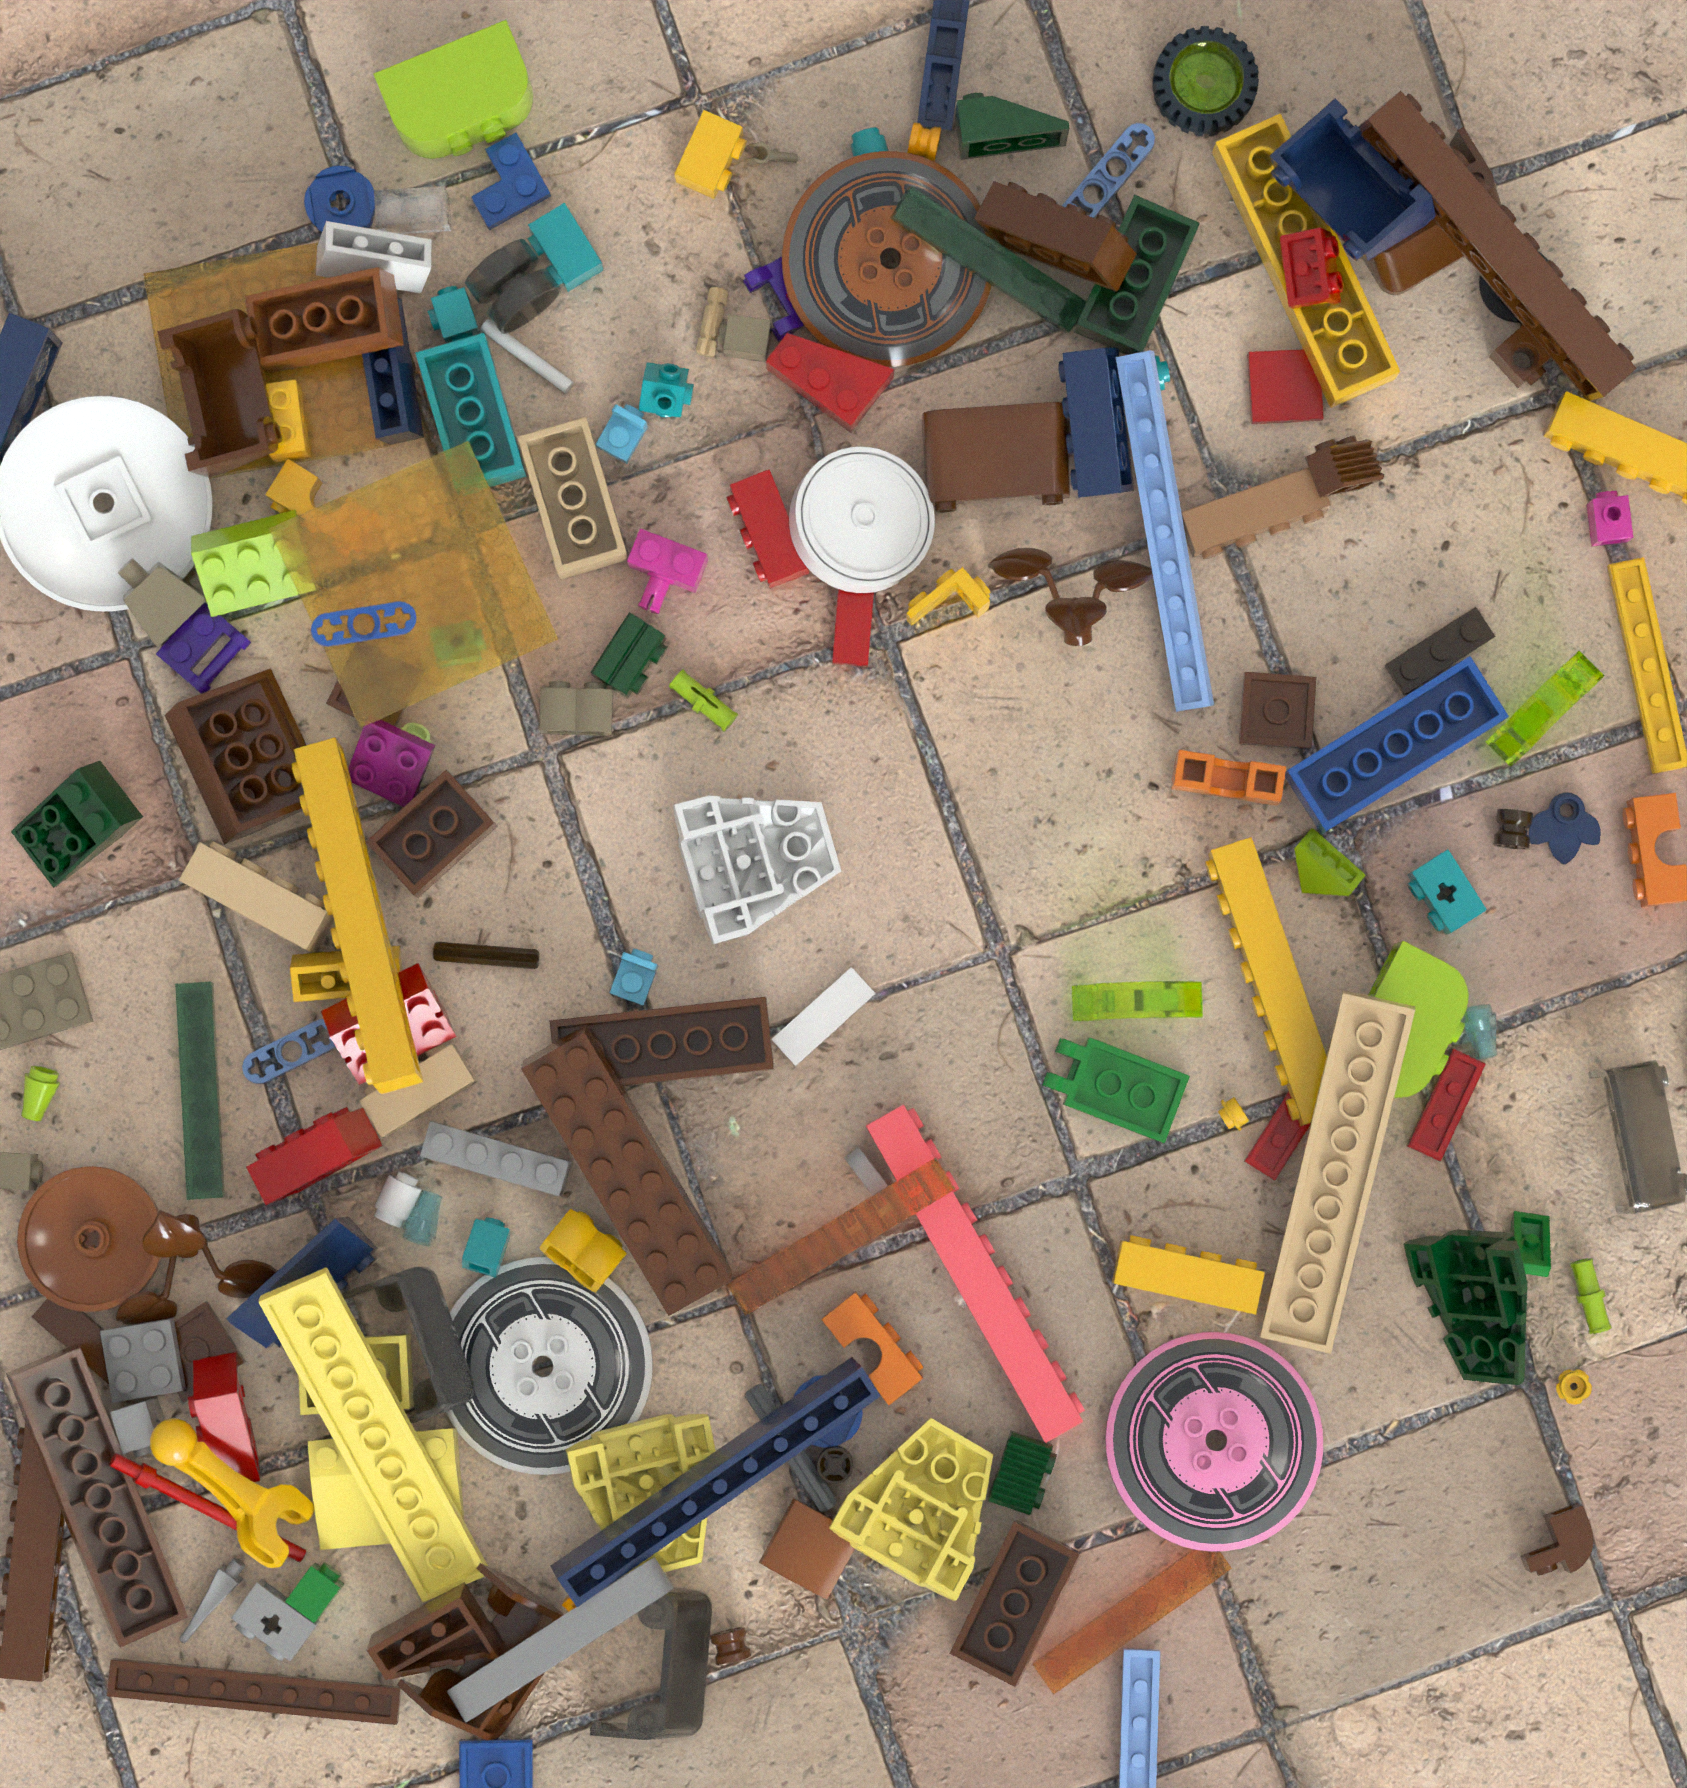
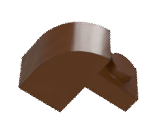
M1574 1503L1543 1515L1553 1543L1521 1555L1525 1570L1530 1573L1536 1571L1538 1576L1558 1569L1556 1563L1561 1562L1564 1570L1571 1574L1586 1563L1593 1548V1531L1583 1505Z

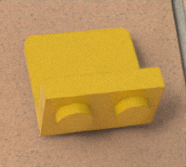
M963 567L957 572L951 568L936 580L937 585L934 591L929 595L923 591L908 603L909 611L906 614L907 622L912 626L956 591L976 617L979 618L989 610V594L991 592L978 576L972 579Z

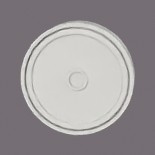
M871 447L841 449L817 462L797 486L789 511V528L792 542L806 567L825 583L837 589L854 593L881 591L903 580L925 557L931 545L935 527L933 503H931L927 487L919 475L897 456Z

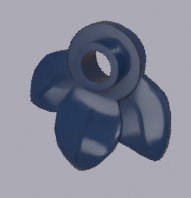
M1565 792L1558 794L1551 800L1548 810L1534 816L1529 827L1528 836L1530 837V844L1535 845L1548 842L1552 855L1564 865L1576 856L1581 843L1598 845L1600 843L1601 829L1597 819L1585 812L1583 801L1577 795ZM1563 804L1571 807L1572 814L1570 817L1561 815L1560 807Z

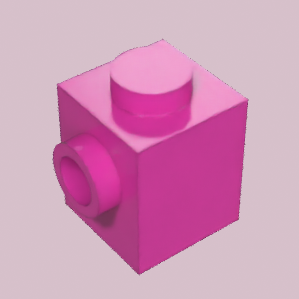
M1617 491L1597 493L1596 499H1592L1587 504L1591 547L1629 542L1633 538L1629 495L1618 496Z

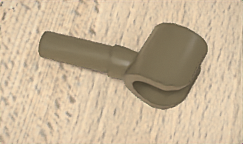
M764 142L752 143L746 146L756 148L759 154L758 158L745 159L750 165L766 163L768 160L796 163L798 155L794 153L770 150L769 146Z

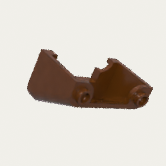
M234 309L157 331L161 349L170 348L172 350L175 361L170 362L171 367L179 371L193 437L187 438L189 446L195 447L193 452L184 454L188 472L212 477L277 451L278 443L282 442V434L279 425L273 419L256 342L259 330L255 319L252 316L248 317L242 310Z
M1062 402L952 408L924 412L922 414L925 480L931 503H933V507H935V512H954L957 510L956 505L969 500L1035 496V499L1042 500V505L1051 506L1063 504V499L1070 498L1069 453L1066 441L1068 429Z

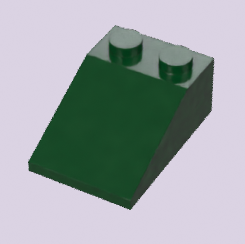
M983 93L966 94L963 96V100H957L955 122L961 160L1066 146L1070 129L1069 121L995 96L984 97Z

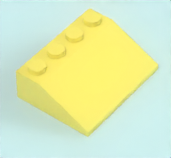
M456 1428L416 1431L464 1520L458 1432ZM334 1439L307 1441L310 1481L320 1550L391 1544Z

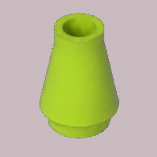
M31 1066L29 1073H25L22 1117L33 1121H42L43 1115L60 1085V1082L57 1081L59 1076L57 1071L42 1066Z

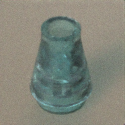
M1490 1004L1468 1007L1461 1022L1465 1023L1464 1029L1475 1051L1476 1059L1496 1056V1012H1492Z
M422 1190L420 1198L402 1226V1229L405 1230L402 1238L419 1245L430 1246L432 1239H436L442 1196Z

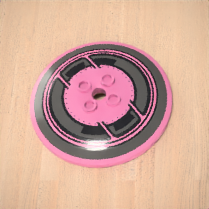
M1203 1332L1176 1338L1159 1346L1141 1359L1128 1373L1117 1390L1109 1410L1105 1434L1106 1456L1110 1474L1119 1495L1134 1516L1147 1528L1162 1538L1183 1547L1211 1552L1229 1551L1248 1547L1271 1537L1291 1522L1309 1499L1320 1473L1323 1457V1429L1320 1414L1310 1389L1294 1367L1271 1348L1244 1336L1221 1332ZM1212 1430L1222 1432L1226 1438L1225 1447L1221 1451H1212L1206 1445V1436Z

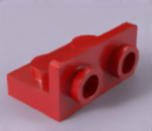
M1319 227L1280 236L1288 307L1295 309L1323 302L1341 303L1340 293L1343 292L1344 284L1341 273L1337 271L1336 257L1339 256V245L1332 232Z

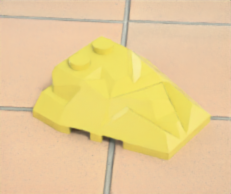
M664 1414L594 1432L591 1434V1439L580 1441L566 1449L573 1485L582 1497L597 1525L603 1530L710 1456L716 1449L707 1414H688L680 1417ZM707 1518L628 1573L654 1557L664 1572L702 1563Z
M930 1418L845 1497L829 1529L839 1537L850 1542V1545L856 1550L921 1587H927L937 1594L956 1601L974 1568L975 1557L973 1555L976 1537L980 1534L982 1522H979L983 1500H986L993 1454Z

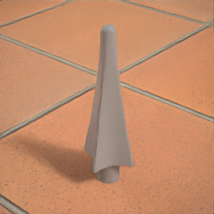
M233 1558L228 1566L223 1564L221 1568H218L199 1608L180 1636L182 1643H186L207 1616L243 1580L239 1576L245 1567L242 1561Z

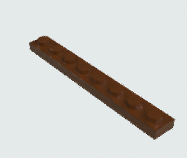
M113 1658L110 1661L107 1696L397 1725L401 1688L389 1685Z

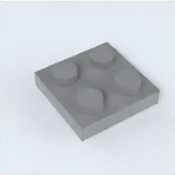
M174 1318L100 1331L112 1403L179 1392L186 1389Z

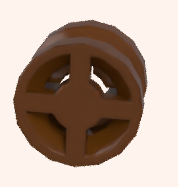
M745 1627L732 1628L710 1635L711 1643L717 1649L715 1656L716 1665L732 1663L751 1657L750 1648L745 1646L744 1637L746 1636Z

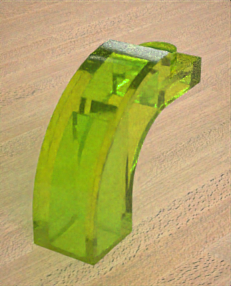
M1577 651L1535 690L1485 742L1511 767L1605 675L1580 651Z
M1146 981L1073 985V1022L1203 1018L1202 982Z

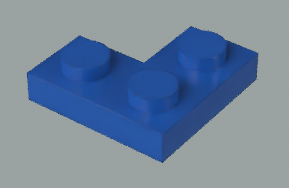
M516 132L485 149L501 180L471 196L489 230L551 197L547 186Z

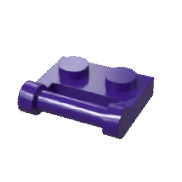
M204 602L174 632L156 655L202 694L211 689L209 685L241 648L245 650L251 644V641L222 616L211 617L208 605ZM225 633L231 638L230 641L202 673L197 676L192 670Z

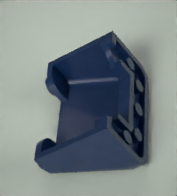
M1335 98L1270 155L1272 165L1274 166L1271 174L1284 188L1289 185L1345 242L1342 246L1352 259L1357 261L1361 258L1367 262L1425 227L1435 218L1432 195L1421 184L1414 187V183L1409 178L1405 180L1362 137L1361 129L1357 125L1353 126L1349 120L1343 119L1348 113L1347 109Z

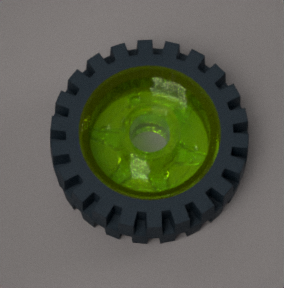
M1201 26L1198 30L1191 28L1187 29L1184 34L1179 33L1164 47L1154 68L1152 87L1156 105L1160 107V113L1163 117L1166 116L1169 119V123L1172 126H1179L1181 131L1187 134L1189 131L1194 132L1195 136H1203L1204 134L1214 136L1221 131L1225 133L1231 130L1234 125L1237 126L1247 115L1256 98L1259 71L1258 66L1255 65V57L1252 51L1249 52L1247 50L1248 45L1243 40L1238 41L1236 39L1237 35L1229 32V34L1224 33L1223 28L1216 27L1215 30L1209 29V26ZM1200 75H1208L1214 80L1215 85L1210 88H1203L1197 83L1196 78Z

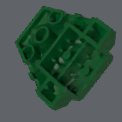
M1457 1229L1449 1231L1442 1236H1426L1405 1242L1403 1245L1411 1277L1416 1287L1424 1284L1433 1302V1305L1427 1309L1432 1318L1440 1316L1448 1332L1443 1340L1463 1380L1509 1385L1522 1384L1525 1377L1528 1282L1520 1249L1514 1234L1509 1232Z

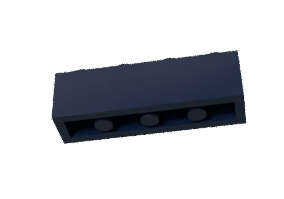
M398 297L404 345L362 354L375 438L390 445L424 438L402 299Z

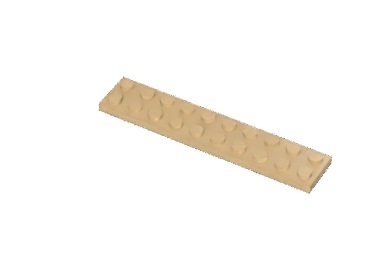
M1342 991L1261 1327L1260 1338L1329 1354L1332 1352L1414 1018L1415 1006L1350 991Z

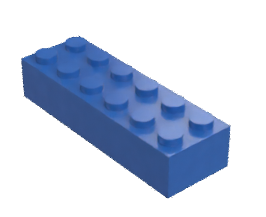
M1471 656L1288 769L1285 773V779L1322 835L1503 722L1509 715Z

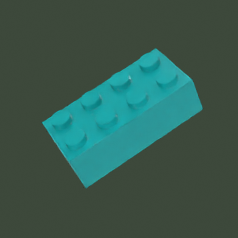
M481 333L416 352V358L453 486L458 496L527 477L485 334Z

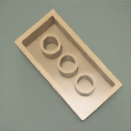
M587 417L519 436L518 441L560 580L627 561L628 554Z
M214 841L211 842L210 846L199 843L179 881L303 949L313 953L317 952L334 921L333 915L329 916L327 914L323 900L308 892L305 898L297 895L299 887L277 875L273 881L265 877L268 870L245 858L241 864L236 862L234 859L237 853Z

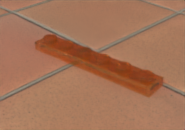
M1193 1549L1039 1657L1032 1664L1054 1695L1232 1568L1220 1551L1211 1552Z

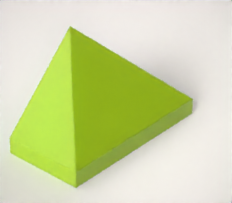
M1313 828L1307 832L1294 848L1302 893L1349 896L1366 876Z

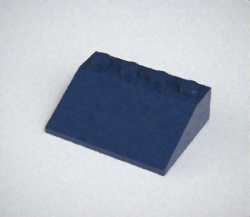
M350 1217L335 1218L226 1319L231 1325L265 1348L272 1347L274 1344L280 1348L282 1344L259 1304L260 1296L326 1267L341 1292L349 1284L345 1278L354 1270L360 1274L375 1261L372 1254L378 1248Z

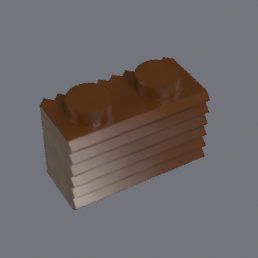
M1355 435L1337 442L1335 439H1331L1316 445V452L1305 457L1320 498L1358 491L1384 478L1385 474L1381 473L1382 467L1378 466L1380 461L1376 459L1377 454L1374 453L1375 448L1371 446V440L1357 441Z

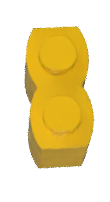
M572 1209L565 1214L539 1247L549 1259L567 1270L580 1284L595 1293L627 1254L622 1249V1243L615 1236L599 1232L589 1215Z

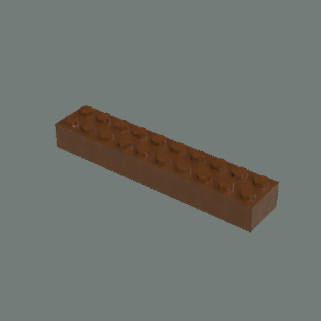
M1402 91L1395 94L1358 126L1361 129L1363 138L1405 180L1409 178L1414 183V187L1421 184L1432 195L1435 218L1433 220L1586 400L1591 401L1605 397L1637 369L1631 362L1634 359L1632 353L1622 343L1616 344L1608 335L1610 328L1605 321L1598 315L1593 317L1584 307L1587 301L1583 295L1575 288L1569 289L1561 280L1564 275L1560 268L1553 261L1549 260L1546 262L1538 252L1540 246L1537 241L1527 232L1522 234L1514 224L1517 221L1514 214L1505 205L1499 207L1491 197L1493 191L1487 182L1481 177L1476 179L1467 169L1470 164L1465 156L1457 149L1452 151L1443 141L1446 136L1442 129L1435 122L1431 121L1428 123L1420 113L1422 107L1419 102L1409 93L1406 96Z

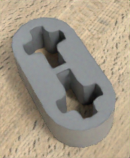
M859 1147L844 1157L885 1212L900 1202Z

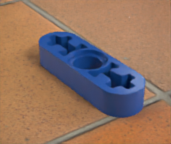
M399 601L324 613L313 621L311 636L317 644L323 647L407 634L413 629L416 624V612L410 604ZM397 608H401L403 614H409L410 620L404 623V628L398 629L397 623H388L384 625L387 632H379L380 618L376 611L383 610V618L393 616ZM367 614L372 617L374 629L371 633L361 635L354 630L353 620L357 615ZM348 616L347 630L351 638H343L344 631L333 633L332 640H326L322 634L318 635L317 628L322 627L324 620H329L331 626L343 624L340 617Z

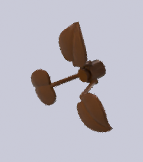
M1036 548L1013 549L1000 554L988 564V567L992 568L997 575L1009 580L1022 581L1032 579L1039 574L1043 575L1054 599L1045 606V613L1055 625L1063 630L1064 642L1071 646H1083L1092 641V625L1101 620L1107 612L1106 604L1099 600L1103 589L1107 588L1111 592H1125L1135 589L1153 578L1152 569L1140 563L1127 560L1109 561L1098 566L1093 572L1094 580L1098 581L1095 585L1093 596L1073 597L1071 599L1060 598L1050 570L1046 568L1052 564V557L1043 550Z
M160 1210L154 1223L145 1233L142 1246L145 1252L161 1258L170 1257L164 1290L159 1296L150 1291H143L130 1296L118 1308L116 1320L127 1325L174 1318L177 1315V1304L167 1300L170 1295L177 1255L181 1258H192L198 1254V1250L202 1249L215 1277L221 1279L218 1283V1291L234 1298H249L278 1270L264 1262L241 1260L230 1264L224 1271H221L208 1248L207 1239L202 1231H200L198 1217L191 1214L173 1216Z

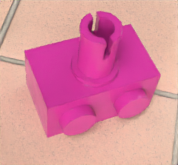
M640 528L627 560L629 568L647 574L649 577L638 607L647 611L654 597L649 610H651V613L659 614L669 585H676L696 593L708 563L707 554Z

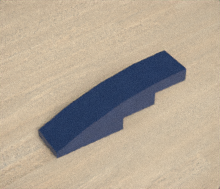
M934 0L917 119V123H920L923 127L933 128L935 126L943 130L952 131L970 0Z

